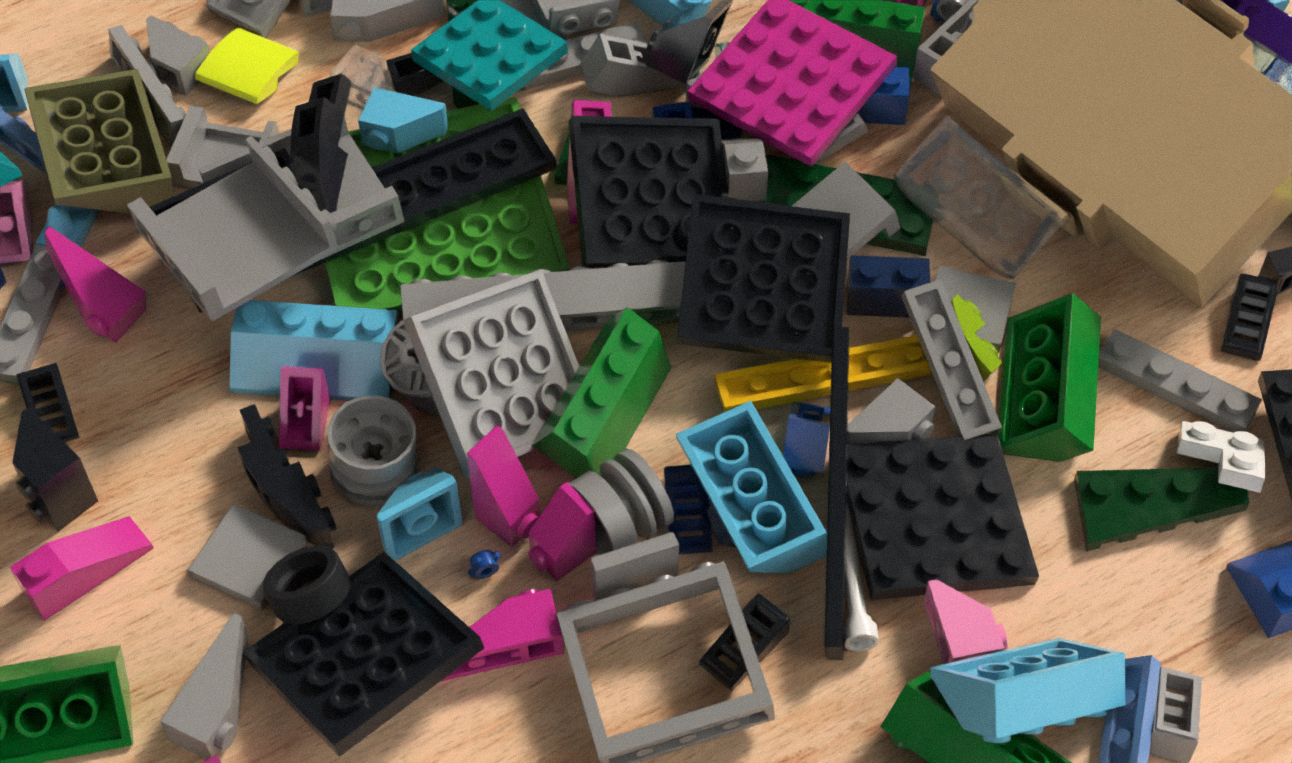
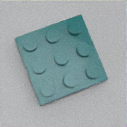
M478 0L413 47L411 55L414 62L492 111L568 53V42L501 0Z

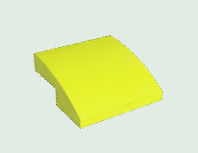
M236 28L223 38L208 54L196 71L195 80L258 104L277 91L278 77L298 64L299 51Z

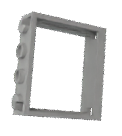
M725 561L717 564L712 562L701 563L693 567L691 572L675 577L672 575L659 576L651 580L649 585L636 589L620 588L609 593L606 598L593 602L578 601L570 604L566 610L556 613L600 763H638L775 720L773 702ZM719 589L753 693L607 738L577 633Z

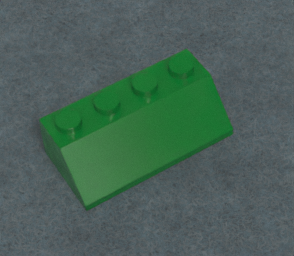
M789 0L896 55V67H909V90H911L925 7L883 0Z
M1074 293L1007 319L999 421L1002 428L997 434L1004 455L1061 462L1094 451L1101 317Z
M628 307L607 321L532 446L576 479L588 471H593L600 475V465L607 459L614 460V456L627 447L672 368L660 332Z
M121 645L0 666V763H41L133 745L130 691Z
M930 671L905 684L880 726L891 734L890 739L897 746L907 751L913 750L927 761L926 763H1072L1032 734L1018 733L1011 735V740L1008 742L990 743L983 740V735L963 730L931 678Z

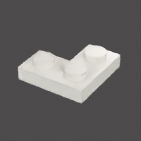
M1182 421L1178 434V454L1218 463V483L1261 493L1265 480L1264 440L1258 439L1255 435L1244 431L1232 433L1219 430L1206 422L1197 421L1190 423Z

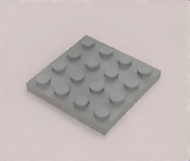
M542 269L403 320L465 478L470 477L467 452L496 425L504 430L517 457L536 449L532 446L579 368L578 361Z

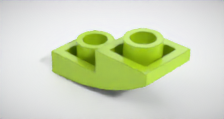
M957 294L950 302L984 382L1003 362L998 358L999 355L996 348L989 341L980 339L976 335L986 323L981 318L980 310L974 303L969 300H963Z

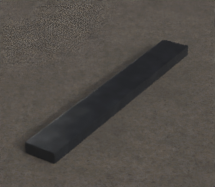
M834 327V330H832L824 639L825 656L828 657V660H843L850 361L849 327Z

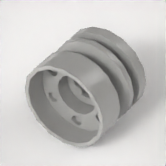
M402 320L391 329L382 344L380 363L383 376L416 409L430 416H440Z
M379 395L358 397L344 403L333 413L327 431L330 476L334 487L340 495L351 503L365 507L384 506L396 488L405 483L409 477L416 474L415 421L409 411L397 401Z
M625 448L614 456V460L607 459L600 465V475L596 472L588 471L569 483L594 509L596 552L599 555L637 543V534L648 539L656 533V529L662 530L674 522L673 508L661 481L648 463L634 450Z

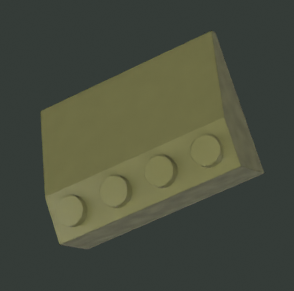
M138 69L24 88L55 204L131 214L127 204L140 197L149 207L174 197L172 176Z

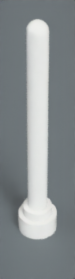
M846 501L845 589L849 617L843 626V639L846 649L862 652L875 648L879 644L877 624L866 614L856 538Z

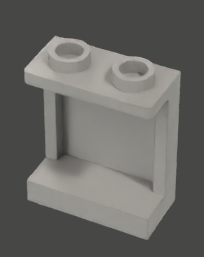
M531 0L543 26L558 36L616 24L620 0Z
M190 106L166 158L173 186L192 189L203 184L199 172L200 168L248 148L245 139L250 136L260 143L278 135L277 123L268 120L263 132L208 123L204 108Z
M846 161L792 205L795 207L850 213L847 259L881 231L890 237L901 228L896 211Z

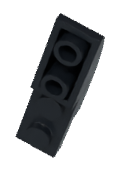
M342 73L313 83L309 102L295 106L291 130L290 171L293 173L298 187L301 190L307 188L317 203L318 209L320 211L326 209L329 213L337 210L348 153L341 149L338 143L352 81Z
M255 404L240 409L241 418L250 443L237 448L243 468L252 486L266 506L288 528L305 535L307 541L314 545L328 546L333 549L334 545L330 532L337 530L329 507L320 508L317 502V498L322 497L315 476L313 473L306 476L299 461L290 465L283 448L275 450L272 441L277 439V435L269 416L261 419Z

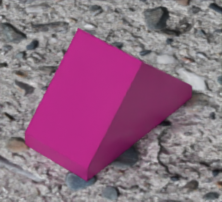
M281 367L279 448L321 450L331 401L323 369Z

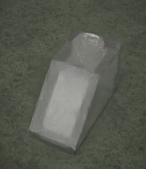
M356 44L330 72V77L342 73L352 81L348 104L360 110L364 109L374 87L394 92L386 59L379 53L364 49Z

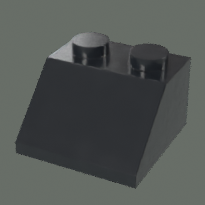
M713 0L682 11L672 21L668 19L661 31H654L648 42L647 51L651 53L646 65L686 84L708 63L733 0Z
M29 407L22 411L12 461L19 476V480L15 484L22 495L29 501L25 505L32 516L40 524L47 520L59 532L97 503L98 499L80 457Z

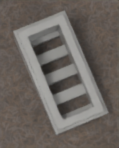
M1164 667L1160 668L1149 754L1181 763L1190 762L1199 738L1202 677ZM1166 688L1189 693V697L1166 691Z

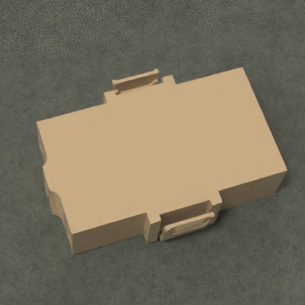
M979 0L972 8L974 12L972 24L930 69L946 108L1003 152L1008 165L1004 175L1010 186L1050 220L1061 226L1075 238L1085 234L1086 240L1099 250L1113 238L1203 308L1292 213V94L1255 69L1253 42L1243 36V32L1248 28L1249 18L1245 15H1240L1220 0H1182L1183 5L1176 0Z

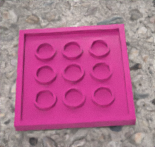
M767 0L687 90L688 100L812 167L897 66V56L789 0Z

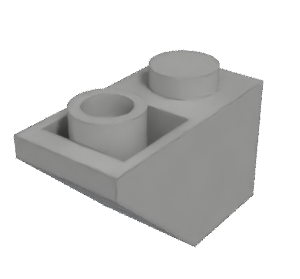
M150 15L146 19L150 54L157 78L162 84L166 83L168 87L187 96L200 83V81L195 80V73L210 53L208 43L198 36H192L178 29L171 22H164Z

